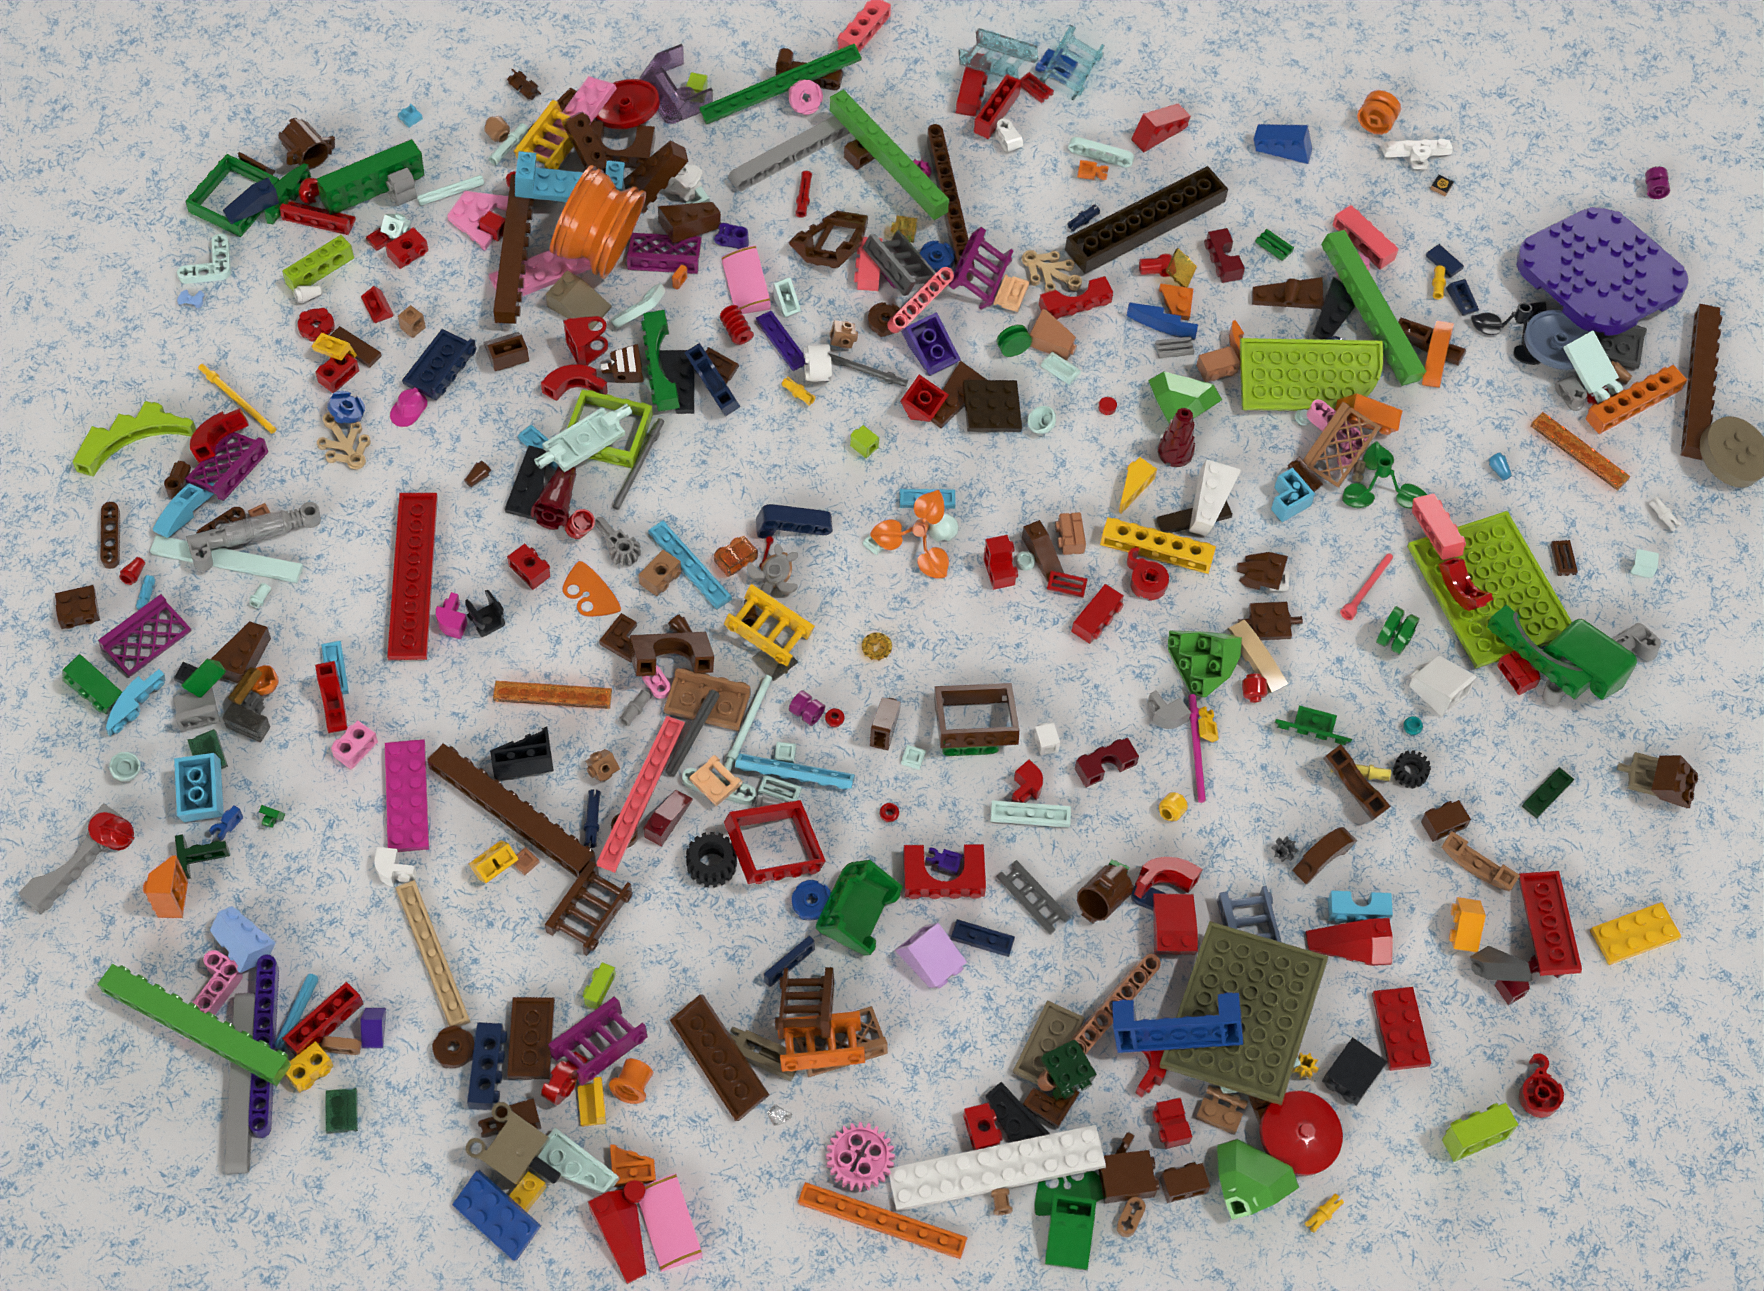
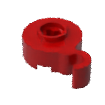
M1132 548L1128 552L1126 562L1127 566L1133 570L1130 582L1132 592L1139 598L1140 596L1148 598V601L1161 598L1168 587V571L1157 562L1147 561L1144 558L1136 559L1139 548Z
M577 1051L574 1052L583 1063L587 1064L590 1059ZM569 1060L558 1063L550 1073L553 1076L549 1084L544 1083L541 1096L556 1106L562 1103L576 1086L578 1068Z
M1537 1053L1532 1056L1529 1063L1538 1064L1540 1067L1521 1086L1519 1100L1526 1112L1532 1116L1544 1118L1551 1116L1559 1109L1564 1100V1090L1561 1083L1558 1084L1555 1079L1551 1078L1552 1075L1546 1072L1549 1068V1059L1545 1055ZM1541 1092L1545 1097L1541 1098L1538 1093Z

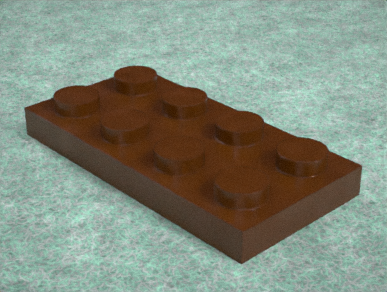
M513 997L508 1079H550L552 1056L548 1044L553 1041L554 997Z

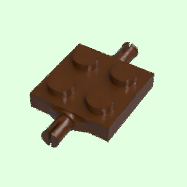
M1287 602L1250 603L1249 619H1245L1260 640L1291 639V625L1303 624L1302 616L1291 617Z

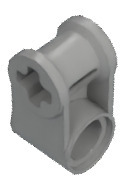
M1570 376L1555 383L1557 394L1564 400L1568 408L1573 411H1580L1584 406L1583 401L1587 397V392L1579 384L1576 377Z

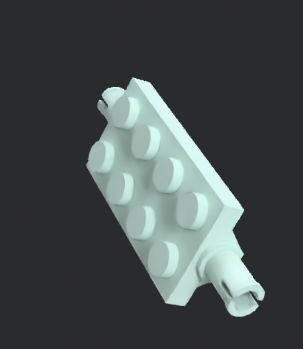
M624 404L614 412H607L602 407L544 442L543 449L546 453L534 459L536 465L539 466V469H542L554 461L564 472L568 471L625 436V430L619 423L620 420L632 414L631 408L627 407L628 404Z

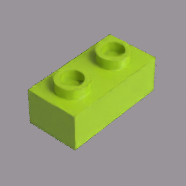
M601 962L599 968H595L592 974L593 980L590 986L587 985L582 995L586 1006L593 1009L601 1006L616 976L615 967Z

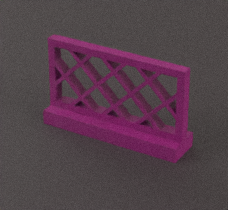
M632 233L629 252L627 253V269L675 273L682 264L687 267V273L698 274L702 237L688 238L679 241V244L673 246L668 235ZM635 239H642L644 241L638 244ZM659 240L661 243L656 245L653 241ZM690 242H691V243H697V244L694 245L693 247H690V246L688 245ZM650 245L652 248L645 250L643 247ZM667 246L670 249L663 251L660 248ZM684 247L687 250L684 252H680L678 249Z
M236 432L225 436L216 445V456L200 462L185 478L186 483L217 495L218 499L224 501L267 455L268 449L265 440L260 437L255 440ZM232 438L238 440V442L228 444ZM250 444L249 448L242 449V446ZM240 447L239 451L229 452V449ZM227 450V454L217 456L219 452ZM240 456L236 461L231 462V458ZM229 460V463L218 465V461ZM214 462L216 466L205 468L207 464ZM229 468L225 473L220 474V470ZM217 471L218 475L207 477V473ZM204 474V478L198 480L194 479L196 476ZM217 481L213 486L208 485L209 482Z
M160 594L101 637L98 642L100 648L114 660L128 677H131L192 630L167 603L164 596ZM167 609L171 613L170 620L159 619L160 613ZM156 623L155 632L144 631V625ZM158 624H170L169 633L158 632ZM172 625H182L184 630L180 633H172ZM132 634H139V643H129L128 637ZM143 635H153V644H143ZM157 636H167V643L157 645ZM116 646H124L123 655L114 654L111 650ZM127 646L138 647L137 656L126 655ZM141 647L152 648V654L148 657L140 656ZM125 660H137L136 666L128 670L125 666Z

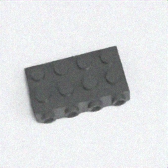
M1636 325L1617 335H1604V332H1594L1610 362L1613 360L1622 366L1639 368L1644 337L1647 332L1645 327Z

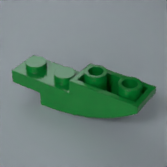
M304 163L291 170L274 185L279 204L265 209L264 214L267 223L274 225L276 220L280 218L281 204H288L289 199L296 201L299 196L301 183L306 178H311L308 164Z

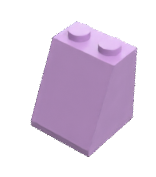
M939 923L925 925L895 949L898 955L929 988L943 987L948 982L947 978L952 974L953 976L959 974L963 970L962 966L967 963Z

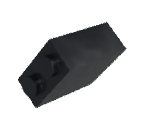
M1352 1037L1327 1071L1322 1082L1331 1091H1336L1342 1095L1346 1102L1357 1106L1381 1073L1387 1061Z

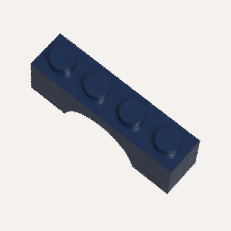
M700 343L684 352L725 417L741 407Z

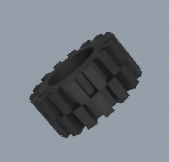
M1408 750L1405 753L1402 752L1393 766V775H1396V781L1400 779V785L1405 783L1406 788L1411 785L1412 789L1416 785L1420 787L1426 782L1431 766H1429L1430 761H1426L1427 757L1425 755L1421 757V752L1415 754V750H1412L1410 754ZM1412 764L1419 769V773L1416 775L1408 773L1405 770V765Z

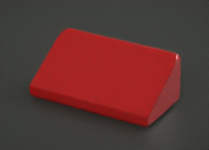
M372 286L361 296L374 323L394 316L381 289Z

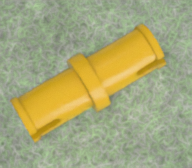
M1436 266L1434 268V278L1432 280L1434 299L1439 300L1444 297L1446 279L1445 267Z
M789 376L783 379L781 386L789 390L795 398L801 399L808 406L813 404L816 396L808 392L802 384H797Z
M1334 1193L1305 1222L1306 1227L1311 1226L1309 1230L1315 1233L1326 1220L1329 1221L1332 1218V1214L1344 1204V1201L1342 1199L1338 1200L1340 1196Z

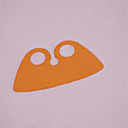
M578 561L564 582V595L570 599H576L581 597L584 592L590 593L588 597H583L577 603L578 612L584 616H604L620 612V604L606 583L587 564ZM570 585H577L579 587V592L576 595L568 593L567 589ZM583 602H591L593 609L589 612L583 611L581 608Z

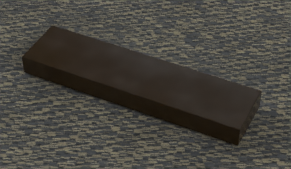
M1227 500L1216 522L1232 518L1233 514ZM1193 508L1158 516L1156 521L1160 530L1165 533H1173L1189 529Z

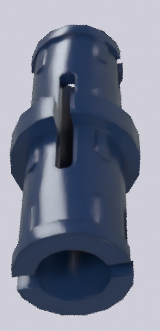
M1093 204L1087 210L1079 212L1077 217L1067 223L1069 229L1076 231L1083 224H1088L1092 218L1100 214L1099 207L1095 208L1097 205Z

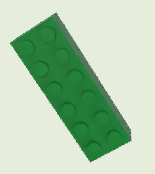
M410 139L317 178L320 200L329 215H332L389 192L386 181H388V175L408 168L413 179L418 180L425 176L422 153L413 139Z

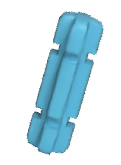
M152 575L144 577V584H142L138 596L140 599L136 603L138 610L148 604L147 602L150 600L152 587L155 584V579Z

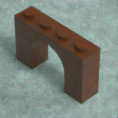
M592 121L590 124L592 130H595L599 136L598 141L607 152L606 157L608 161L625 162L624 168H637L653 155L655 126H637L634 143L626 149L613 150L603 144V122Z
M706 632L630 635L629 654L636 676L656 675V657L663 654H677L686 657L690 661L694 673H713L714 653Z

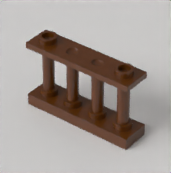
M590 861L545 923L546 933L554 936L556 931L559 932L561 930L583 943V953L587 956L590 951L596 949L599 938L623 904L628 903L633 894L631 883L627 882L624 888L621 889L600 877L596 863ZM595 882L617 895V898L610 905L587 891L588 886ZM579 899H585L603 909L606 913L599 921L576 908V903ZM568 915H574L595 927V929L587 937L565 924L564 920Z
M825 967V975L821 976V978L789 979L788 968H784L783 977H780L779 981L780 989H782L779 1017H775V1030H779L780 1039H784L785 1028L817 1027V1029H821L822 1038H830L835 987L834 968ZM821 986L823 988L820 991L789 992L790 987ZM788 1000H820L822 1003H818V1005H788ZM818 1013L821 1015L817 1016V1019H786L787 1014Z

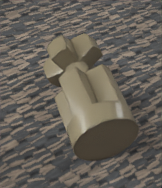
M1358 460L1353 470L1355 475L1352 476L1353 481L1359 483L1363 480L1362 474L1365 471V461Z

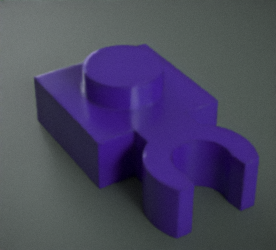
M930 847L928 853L933 854L935 857H926L925 862L930 865L937 863L938 870L957 875L963 855L946 849L941 854L937 849Z

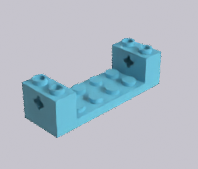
M519 151L515 175V197L567 202L584 172L536 168V153ZM607 161L606 174L610 176L616 189L622 191L625 162Z

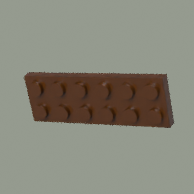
M699 994L670 1020L735 1121H740L770 1095L704 995Z

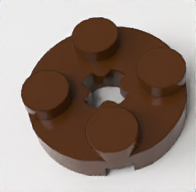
M886 302L877 303L872 306L868 314L870 329L880 337L894 334L888 329V321L882 320V317H889L890 319L900 308L895 304H892V306L886 305ZM895 320L896 324L900 326L899 321Z
M449 1026L438 1033V1036L433 1041L432 1050L435 1059L442 1067L459 1068L472 1061L475 1042L469 1031L467 1032L459 1026ZM451 1043L460 1045L456 1051L448 1050L451 1047Z

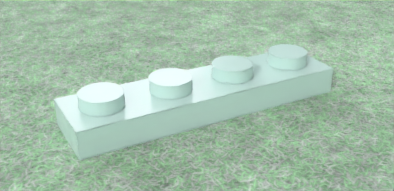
M992 800L990 822L1070 828L1071 806Z

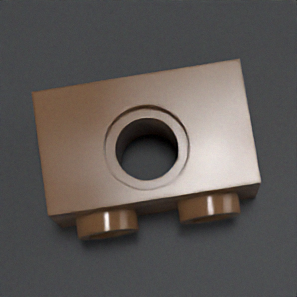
M662 550L639 574V584L658 596L661 592L666 591L669 583L673 579H677L681 574V561L665 550Z

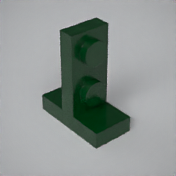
M183 834L175 836L177 858L187 879H191L189 864L230 856L226 841L217 840L210 844H196L187 848V842Z

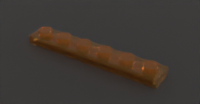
M1544 412L1532 422L1531 427L1617 491L1631 477Z
M495 681L493 701L610 709L612 688Z

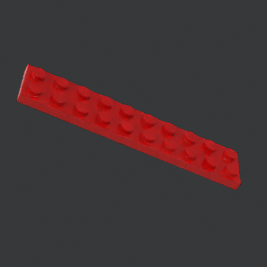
M399 493L388 660H427L438 502L437 493Z

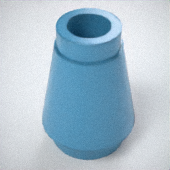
M1501 452L1488 459L1490 462L1489 466L1503 481L1512 476L1506 457Z

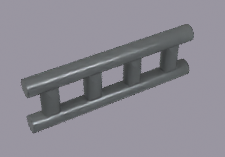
M1017 860L1012 863L1011 866L1015 870L1006 876L1003 872H1000L996 876L1050 935L1056 930L1052 925L1060 918L1064 923L1070 920L1071 917ZM1019 876L1028 883L1021 890L1012 883ZM1033 890L1041 897L1035 904H1032L1025 897ZM1046 904L1055 912L1047 919L1039 912Z

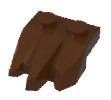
M1273 552L1245 556L1246 562L1237 563L1236 565L1237 572L1245 574L1239 581L1249 588L1260 590V587L1264 586L1279 590L1288 556Z

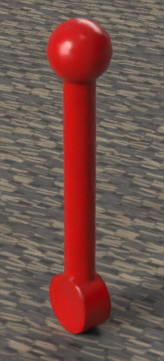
M771 536L766 538L767 546L762 563L759 565L760 569L767 559L771 544L774 542Z

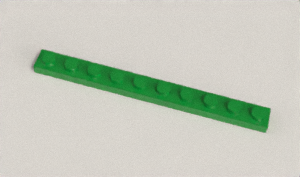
M854 43L701 106L699 110L707 125L789 91L790 87L800 80L813 81L862 60V57Z

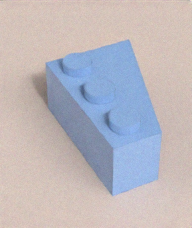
M233 906L218 911L210 929L220 946L225 947L229 952V959L234 960L238 965L237 970L239 973L256 967L258 959L263 955H270L275 946V942L266 933L262 932Z

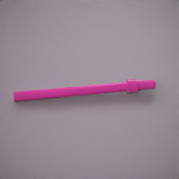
M1191 694L1188 696L1189 710L1191 712L1189 719L1191 721L1198 802L1203 803L1206 802L1198 723L1200 715L1199 708H1197L1196 695Z

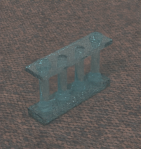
M1070 25L1039 80L1043 83L1048 78L1057 80L1075 91L1071 97V100L1074 101L1077 95L1081 96L1085 89L1083 84L1095 62H1099L1104 55L1102 50L1105 45L1101 44L1098 51L1075 38L1073 33L1076 28ZM1072 43L1094 58L1090 62L1071 51L1066 45H1071ZM1066 55L1087 68L1085 74L1062 61L1060 56ZM1059 66L1081 79L1079 85L1058 74L1054 67L1058 68Z
M981 28L976 31V44L970 51L958 50L960 65L1000 77H1005L1008 74L1019 79L1018 68L1025 61L1032 63L1038 61L1037 45ZM981 48L989 50L985 55L977 54ZM996 52L1003 54L999 60L991 57ZM1011 56L1018 58L1013 64L1006 62Z

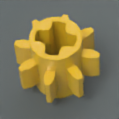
M1299 1053L1298 1059L1301 1065L1295 1068L1293 1073L1297 1072L1300 1075V1079L1306 1076L1311 1079L1312 1072L1317 1073L1319 1069L1314 1066L1318 1059H1314L1311 1053L1308 1055Z

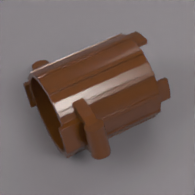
M296 117L290 119V124L284 128L282 133L279 132L278 136L282 145L289 151L286 155V164L290 166L305 163L308 164L309 169L316 168L323 164L329 154L332 155V149L335 148L334 136L321 137L303 119L298 120Z
M1105 865L1077 892V902L1083 911L1081 915L1092 924L1096 921L1106 920L1132 894L1135 886L1132 885L1130 877L1126 874L1128 870L1122 865L1119 867Z

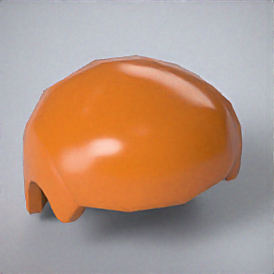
M263 665L257 667L256 669L263 674L251 691L265 696L276 689L279 679L271 666Z

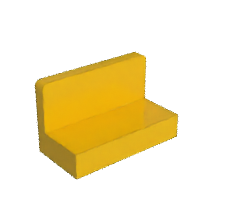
M321 333L311 346L314 351L341 361L347 353L353 358L357 356L349 342Z
M595 1077L593 1079L594 1084L579 1085L577 1087L582 1127L606 1124L602 1077Z

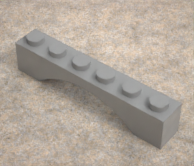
M103 803L90 817V820L94 815L101 812H108L121 818L123 817ZM87 832L82 846L67 863L55 871L32 878L18 894L23 902L42 915L45 910L52 907L59 895L66 892L73 880L78 879L82 871L92 864L96 856L107 847L92 840L89 832Z

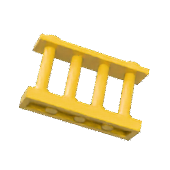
M552 100L516 147L514 153L517 160L519 151L535 153L533 152L537 145H541L554 152L550 158L536 153V161L543 163L546 169L558 170L562 161L574 147L566 131L552 126L557 119L563 121L570 117L562 113L557 101ZM547 132L564 138L559 146L543 139Z
M751 584L744 597L747 602L736 616L729 613L724 625L730 631L736 632L772 656L778 663L788 666L793 657L789 652L801 637L808 640L815 626ZM754 605L763 610V612L750 627L742 622V620ZM772 616L779 623L766 638L757 631L767 618ZM784 627H788L795 633L784 648H781L774 641Z

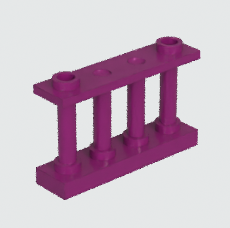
M979 227L971 233L955 269L954 278L948 285L953 290L958 286H964L982 299L979 306L981 310L986 306H991L994 302V295L1006 267L1012 261L1011 256L1014 251L1010 249L1003 254L986 242L984 238L986 230L983 227ZM980 246L999 259L997 266L979 254L978 248ZM974 259L994 273L991 279L973 267L972 262ZM968 272L988 286L986 292H983L967 280L966 275Z
M615 996L548 1044L553 1059L558 1061L562 1057H566L578 1068L577 1075L582 1086L588 1081L593 1080L596 1075L648 1038L646 1026L643 1022L634 1028L621 1015L620 1001ZM611 1021H616L627 1034L618 1040L605 1026ZM597 1032L611 1044L603 1052L588 1039ZM581 1044L595 1057L587 1064L583 1063L572 1052L574 1048Z

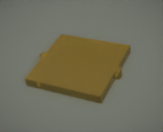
M1177 248L1166 272L1181 287H1188L1197 266L1189 259V256H1186Z

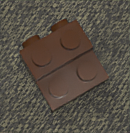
M94 585L55 593L57 619L61 629H70L78 625L101 621Z

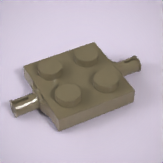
M1634 752L1631 765L1619 762L1617 771L1628 773L1629 782L1627 789L1656 796L1651 791L1659 758Z

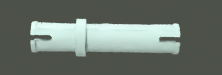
M521 123L515 131L510 132L508 138L488 157L489 161L493 165H497L515 145L521 142L522 137L528 133V126Z

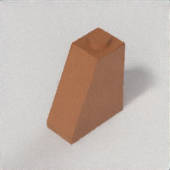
M1042 309L1030 333L1032 338L1030 347L1049 354L1054 352L1061 358L1068 360L1070 354L1074 355L1076 351V337L1047 310Z

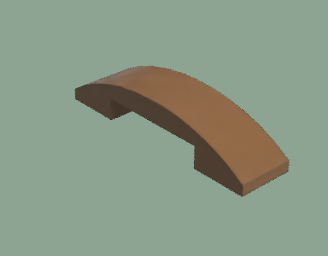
M1451 831L1441 848L1471 874L1495 887L1510 892L1520 875L1504 864L1500 867L1467 846V840Z

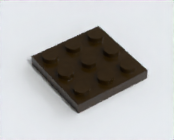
M1017 380L963 381L967 432H1021L1022 421Z

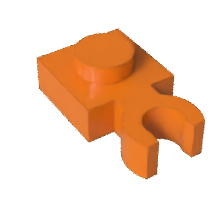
M1080 160L1077 177L1094 180L1096 176L1101 180H1107L1109 167L1106 165L1098 167L1097 162Z

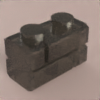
M233 702L223 715L226 728L258 742L264 739L270 729L266 716L257 714V712Z

